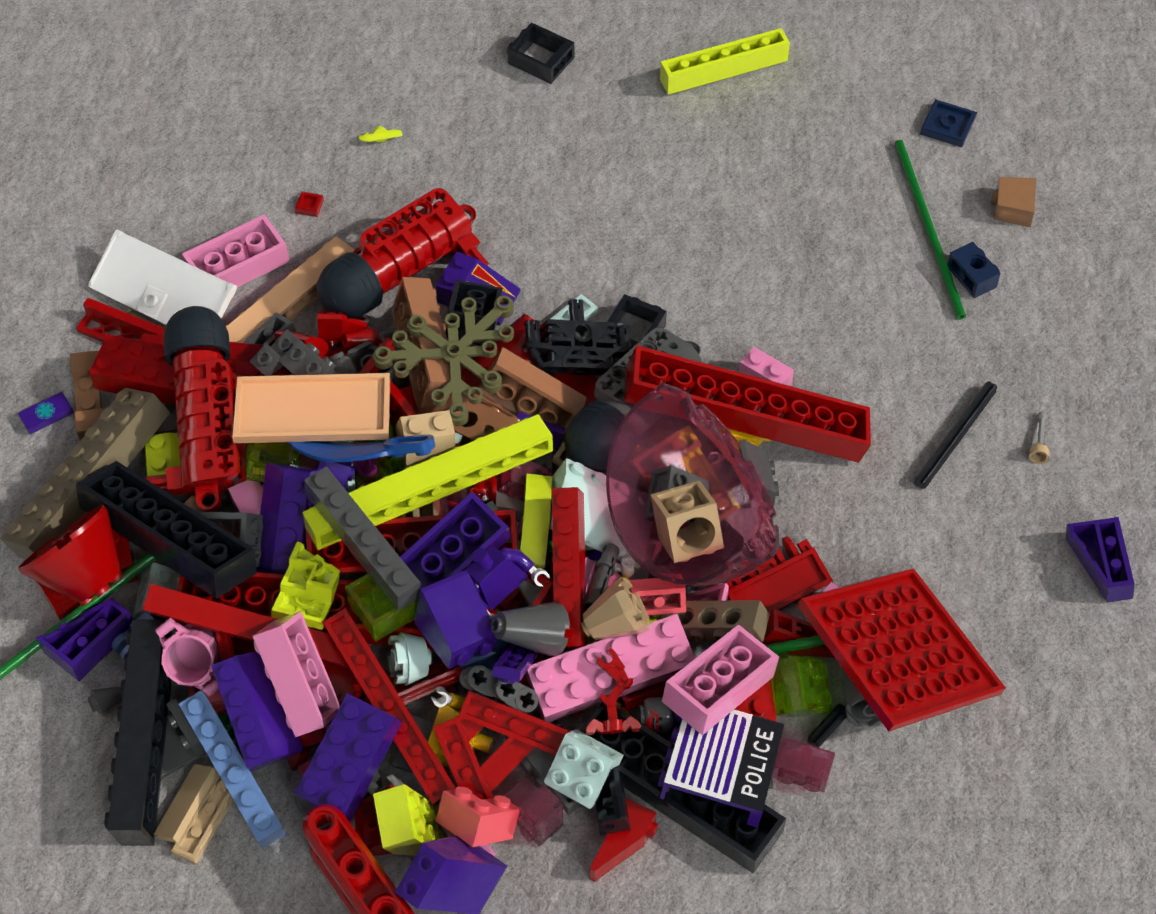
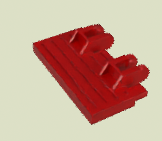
M786 536L782 538V544L790 557L789 560L786 561L776 543L768 545L772 556L753 566L758 574L757 576L746 558L743 557L738 560V564L746 581L742 582L734 567L729 564L724 568L728 578L720 581L718 584L726 583L729 586L727 600H760L770 613L773 609L779 611L801 600V598H805L827 587L834 581L808 539L797 544L801 551L800 554L791 538Z

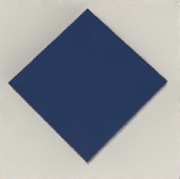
M935 99L921 128L920 135L963 147L977 112Z

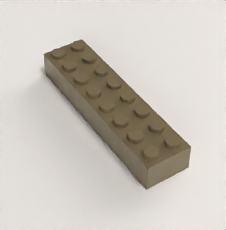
M124 388L118 392L111 405L100 414L97 422L85 432V436L78 445L70 450L64 462L55 468L53 475L38 489V493L30 503L23 507L21 514L16 520L8 525L0 539L18 557L27 559L51 538L56 540L67 532L66 527L87 514V512L79 508L76 483L115 461L128 467L170 415L167 408L153 393Z

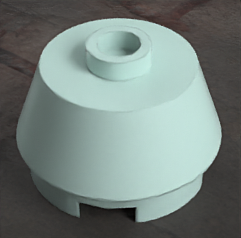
M400 632L399 635L390 636L388 644L393 645V649H391L390 656H388L390 676L396 677L394 684H404L407 686L426 677L429 665L431 664V651L429 648L427 649L425 639Z

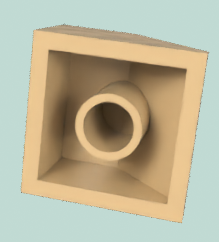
M450 410L403 416L399 418L395 426L397 437L425 434L434 436L435 448L431 450L430 454L416 456V453H409L401 457L404 469L455 448V431Z

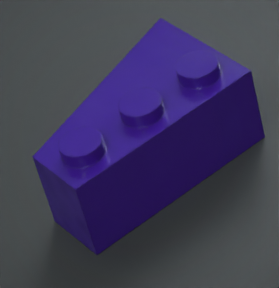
M110 598L82 613V617L69 624L65 622L59 625V629L46 636L42 634L36 637V640L45 655L77 681H80L113 650L112 642L119 634L126 632L130 628L129 625L132 623L133 618L127 609L113 598Z

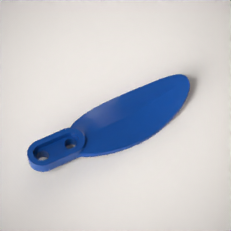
M430 434L400 436L386 441L353 443L331 441L288 442L299 453L325 462H351L391 455L392 458H399L409 453H416V456H424L430 454L431 450L435 448L434 436Z

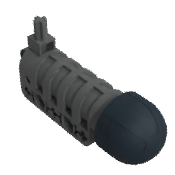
M664 328L653 329L636 344L702 362L699 356L701 348L697 343L684 341ZM636 345L597 380L594 395L598 400L585 405L570 420L565 432L564 446L570 459L596 472H606L619 465L633 451L637 435L654 418L662 413V411L624 402L627 363ZM620 374L622 377L617 379L614 375Z

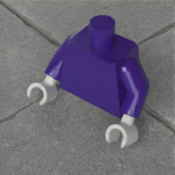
M490 546L486 550L483 548L476 549L472 553L473 562L466 568L486 610L489 608L491 611L529 577L526 574L527 572L531 574V579L538 586H543L537 581L538 575L545 574L550 579L549 574L544 569L535 568L533 566L535 563L520 550L505 547L500 550L495 546ZM487 610V612H488L490 618H491V619L494 618L495 615H494V614H491V613Z

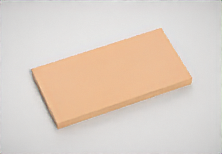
M390 373L237 377L233 442L388 440Z

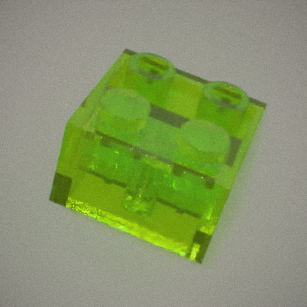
M800 656L778 660L774 677L771 678L776 716L795 717L830 713L832 710V697L828 689V670L824 660Z

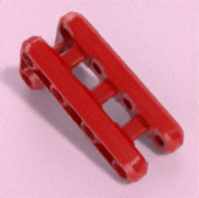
M320 804L306 813L303 820V831L310 844V853L313 861L350 914H415L407 902L395 893L397 888L341 810L330 804ZM324 823L331 824L330 827L318 829Z

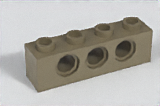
M760 600L686 601V612L675 613L678 614L688 641L695 643L717 642L738 624L760 642H763L770 616ZM661 614V618H660V619H663V618H666V617H669V616H672V615H675V614Z

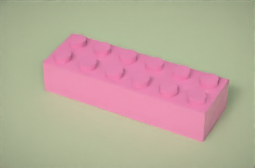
M678 614L649 623L651 629L641 634L606 638L531 665L525 675L530 688L538 695L537 707L542 720L552 722L601 704V694L610 695L617 682L600 668L597 663L599 657L605 663L612 661V657L608 654L610 648L617 653L624 664V670L628 679L633 678L630 689L624 690L620 697L669 680L672 677V673L679 672L695 659Z

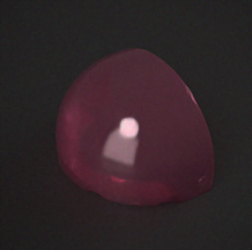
M665 383L659 385L634 405L621 422L612 442L606 472V493L614 528L621 543L634 561L648 573L661 580L691 587L718 586L739 580L759 569L778 550L779 527L773 524L772 517L776 515L771 498L751 460L745 461L737 449L741 445L726 426L703 404L699 406L694 404L690 394ZM674 465L709 481V493L717 503L724 544L723 549L716 550L712 554L693 557L685 562H673L658 538L656 522L645 519L652 470ZM683 524L679 529H683L689 525Z

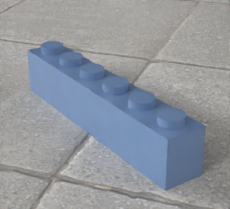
M203 690L179 703L181 710L262 849L286 835L285 830L250 770L247 769L243 758Z

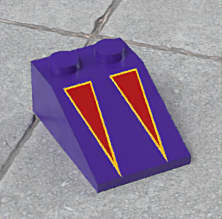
M456 252L436 283L437 302L446 306L450 304L456 280L503 288L502 296H508L513 300V303L521 292L519 287L480 260L460 252ZM499 317L497 319V325H501L505 318Z

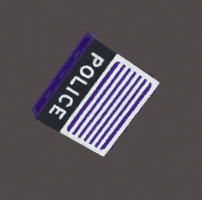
M734 709L705 734L701 735L678 716L677 721L681 722L680 728L674 727L670 741L675 743L674 749L668 748L664 764L669 765L668 771H661L657 785L663 787L660 798L664 799L666 792L669 791V787L750 811L747 824L758 827L784 724Z

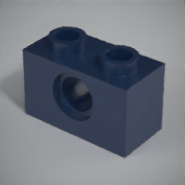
M974 242L950 252L948 259L949 270L973 298H977L997 288L1001 273L998 267L992 264L984 251L978 248Z

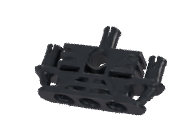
M572 299L568 301L570 320L548 319L541 326L538 320H535V324H533V320L525 321L526 344L522 345V349L524 352L529 353L532 360L535 361V367L545 373L599 376L605 374L616 364L614 358H619L620 360L633 348L631 347L630 326L625 325L624 328V324L615 326L614 322L584 321L583 300L579 299V303H577V299ZM575 332H578L581 335V339L577 337ZM540 356H545L547 362H543Z

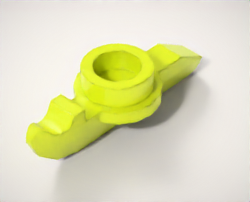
M378 126L373 130V133L369 134V132H366V134L360 135L359 139L364 142H384L389 138L402 136V131L396 129L386 130L384 127Z

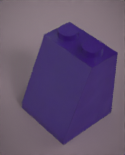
M466 570L420 589L414 624L448 669L466 664L478 653L486 655L493 650L496 637L491 631L492 620Z

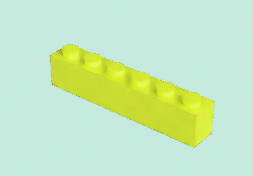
M782 28L667 59L660 62V81L669 95L788 61L790 42Z

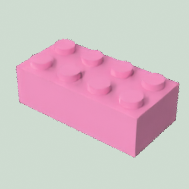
M265 214L182 253L184 262L237 287L290 262L286 243Z
M301 611L275 620L253 635L255 650L261 655L265 665L266 676L273 683L276 699L282 705L286 714V723L293 731L295 737L324 728L334 719L340 703Z
M738 624L666 681L662 702L703 735L774 677L779 656Z

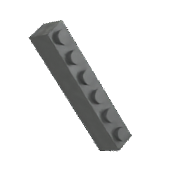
M327 466L306 478L304 483L308 499L394 607L400 611L418 599L420 581Z

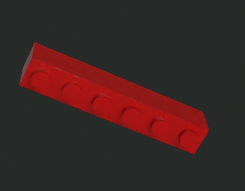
M578 487L552 488L554 602L562 604L569 616L570 629H565L564 638H568V642L563 651H572L587 646V635L581 625V622L584 621L583 614L586 612L583 607V602L586 598L584 493Z

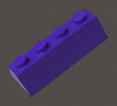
M266 463L260 515H263L260 568L270 572L285 574L289 567V558L296 543H303L307 550L306 528L302 512L313 507V504L306 496L304 480L318 472V470Z
M251 652L236 655L211 665L247 769L256 771L304 752L300 737H295L293 731L286 723V714L282 705L276 699L272 681L266 676L265 665L260 654Z

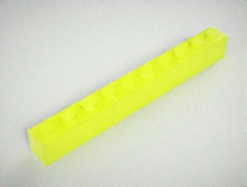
M539 414L511 426L503 427L487 436L479 437L463 446L455 447L451 451L439 456H433L422 463L409 466L398 473L385 476L381 480L369 485L361 486L348 494L374 526H377L552 452L553 437ZM315 506L302 512L305 528L317 550L341 541Z

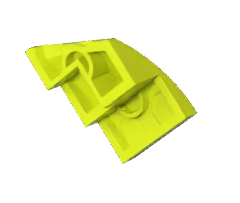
M297 542L289 558V567L280 584V593L271 610V617L281 619L301 611L308 627L323 630L324 624L322 622L328 618L337 589L340 570L326 563L318 554L314 556L305 549L303 543Z

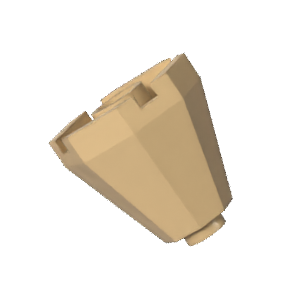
M623 577L613 582L583 614L584 621L581 622V625L588 637L592 636L594 639L599 640L641 634L651 629L650 624L647 623L650 621L640 596L637 592L631 594L629 591L633 587L629 580Z

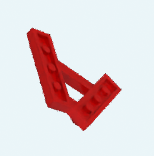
M470 690L459 716L433 727L457 786L470 789L472 794L482 800L493 798L491 792L535 747L556 756L565 734L571 732ZM483 727L508 736L509 738L480 767L470 743L471 739Z

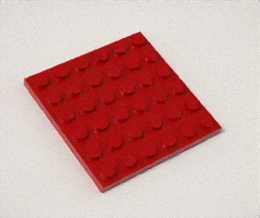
M914 568L801 598L797 604L888 732L1001 695L1006 689Z

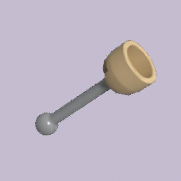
M1039 412L1037 415L1039 420L1038 442L1030 447L1029 460L1036 464H1043L1049 460V448L1046 444H1043L1044 421L1047 419V414Z

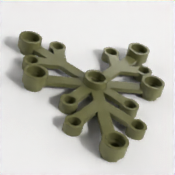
M508 296L498 297L494 302V308L476 325L474 316L476 301L470 297L463 299L461 306L465 314L466 335L459 341L458 328L460 326V318L457 314L449 313L445 317L449 342L428 327L424 317L420 315L412 316L407 322L408 333L416 338L424 336L439 348L420 349L408 340L406 332L396 331L392 336L393 344L395 347L402 348L403 350L391 351L384 346L377 348L373 353L375 366L379 369H388L393 365L394 361H397L394 364V373L399 378H405L420 360L443 358L450 364L451 381L442 389H436L432 392V403L438 407L443 406L452 395V406L448 410H450L453 425L463 426L468 421V409L462 404V394L467 397L471 404H479L483 399V393L480 388H471L461 380L460 364L482 380V388L485 392L493 394L502 388V377L499 373L487 371L470 357L485 356L492 358L497 354V344L493 341L509 342L513 339L514 330L510 325H503L499 330L485 331L499 317L508 318L513 314L514 303ZM467 304L473 305L470 308L465 307ZM450 320L456 321L455 323H449ZM503 332H509L510 334H509V335H503L502 333H503ZM400 337L404 338V340L397 341L396 339ZM486 341L482 346L468 347L473 342ZM491 347V348H493L494 350H492V351H487L486 348ZM400 367L405 368L404 371H398L397 369ZM472 394H478V395H479V396L476 397V398L471 397ZM436 396L443 397L441 400L435 399ZM456 411H461L462 413H461V414H455L454 412H456Z

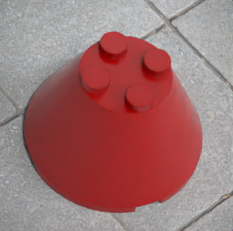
M104 505L93 509L66 527L67 532L56 540L51 538L19 565V572L78 602L81 607L94 598L93 594L100 597L110 589L108 583H115L124 576V573L121 571L108 510Z

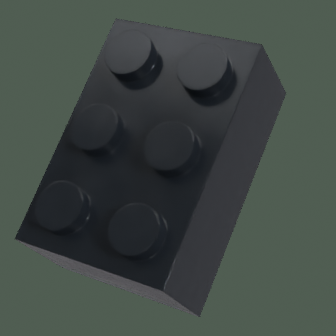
M460 280L455 281L447 314L455 313L460 318L458 341L466 335L465 314L461 306L462 300L470 297L476 301V311L474 313L476 325L494 308V302L498 297L502 296L503 288ZM467 304L465 307L470 308L473 305ZM450 320V321H449V323H455V322H456L455 320ZM497 320L485 331L495 330ZM446 328V337L448 338V329ZM478 341L473 343L478 346H482L483 343L486 341Z

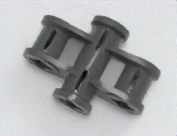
M467 666L460 673V684L467 690L525 713L532 712L538 705V695L533 689L517 681L513 684L501 682L498 677L492 676L493 670L484 666ZM473 673H476L475 677L478 678L477 683H475V679L472 678ZM520 696H522V699L525 700L524 705H522L523 702L519 700Z

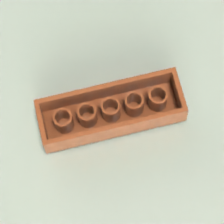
M402 277L391 311L396 331L406 332L408 340L420 349L439 348L424 336L416 338L408 333V320L414 315H420L426 319L428 327L449 342L446 337L445 322H442L441 307L437 305L436 290L432 287L430 278ZM443 358L420 360L408 374L418 414L447 411L452 405V395L447 399L445 405L438 407L432 403L431 394L436 389H442L451 381L450 364ZM442 396L435 397V399L441 400L443 398Z

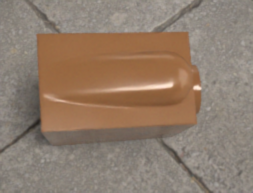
M999 177L997 189L992 192L991 205H995L994 220L1031 227L1035 212L1036 178Z

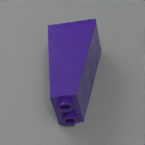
M457 836L423 842L395 893L417 909L480 914L505 872L507 865L482 847H471Z

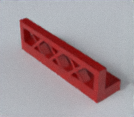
M87 298L83 303L86 315L76 327L78 333L101 342L106 337L105 332L111 330L120 331L121 335H118L120 337L141 339L143 334L164 335L165 329L91 298ZM91 320L100 323L101 326L94 329L86 328Z

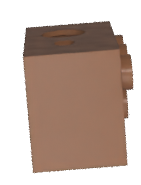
M462 394V404L468 409V421L463 426L453 425L456 433L463 435L459 444L463 446L479 437L492 434L503 427L516 424L520 420L515 416L509 417L501 413L494 406L489 407L481 402L479 404H471L467 397ZM456 411V412H454V413H455V414H461L462 412H461V411Z

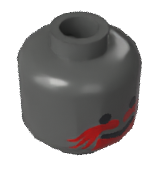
M649 697L644 700L643 705H639L640 723L654 732L671 731L673 722H678V715L662 702L663 697Z

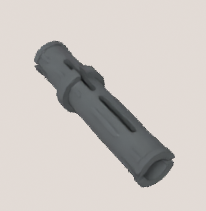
M605 544L600 559L596 561L594 566L595 574L583 602V607L586 611L606 591L608 581L614 575L616 570L615 562L620 553L619 547L615 544Z

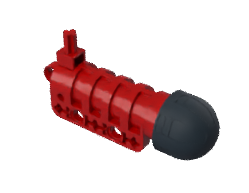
M436 188L365 230L359 238L358 248L353 253H345L330 262L321 272L316 285V293L321 306L326 312H336V314L342 312V314L347 316V319L360 318L382 303L383 295L400 285L402 277H412L450 252H453L454 255L456 252L471 256L488 266V261L477 250L481 242L471 232V225L476 219L475 209L468 204L459 206L447 191ZM435 198H436L437 200H438V199H441V200H442V202H441V201H437V202L434 203V205H432V203H433V201H434ZM418 206L424 207L419 211L416 210ZM465 212L470 215V218H471L470 220L468 219V217H467V215L465 214ZM383 227H388V228H389L388 230H386V231H384V232H382V230H381V228H383Z
M190 306L179 310L169 319L163 335L165 361L173 366L180 466L166 468V475L148 477L146 480L163 491L168 490L172 496L187 493L195 495L196 503L203 512H216L221 506V493H228V488L249 480L246 443L233 442L237 376L226 362L231 356L229 333L226 325L213 310L202 306ZM239 474L242 478L238 479V483L235 484L232 479ZM206 495L215 496V502L210 507H205L202 504V500Z

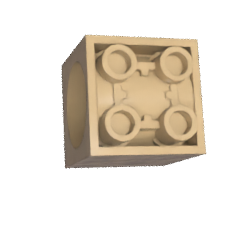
M700 480L651 494L658 538L674 563L685 562L703 554H712L716 550L724 548L717 503ZM696 518L689 526L679 529L686 521Z

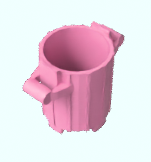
M169 618L155 629L163 647L161 665H163L167 677L179 685H194L199 690H203L209 697L219 690L216 679L206 686L203 685L215 676L211 665L221 660L215 631L190 624L182 626L172 618ZM176 628L177 632H175L167 639L164 637L171 630Z

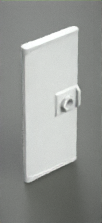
M118 229L115 230L110 239L111 241L88 284V287L165 325L176 312L190 306L209 308L222 318L237 290L236 285L228 283L133 238Z

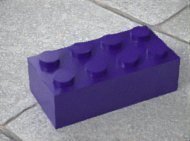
M471 492L400 558L420 581L421 589L466 570L473 562L472 553L476 549L483 548L486 550L490 546H495L497 549L500 548L510 538L509 527L479 497Z
M347 693L294 794L317 806L320 804L336 806L343 812L347 820L351 822L402 722L396 717Z

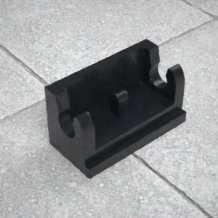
M613 768L609 772L595 802L601 836L631 829L623 780L619 769Z

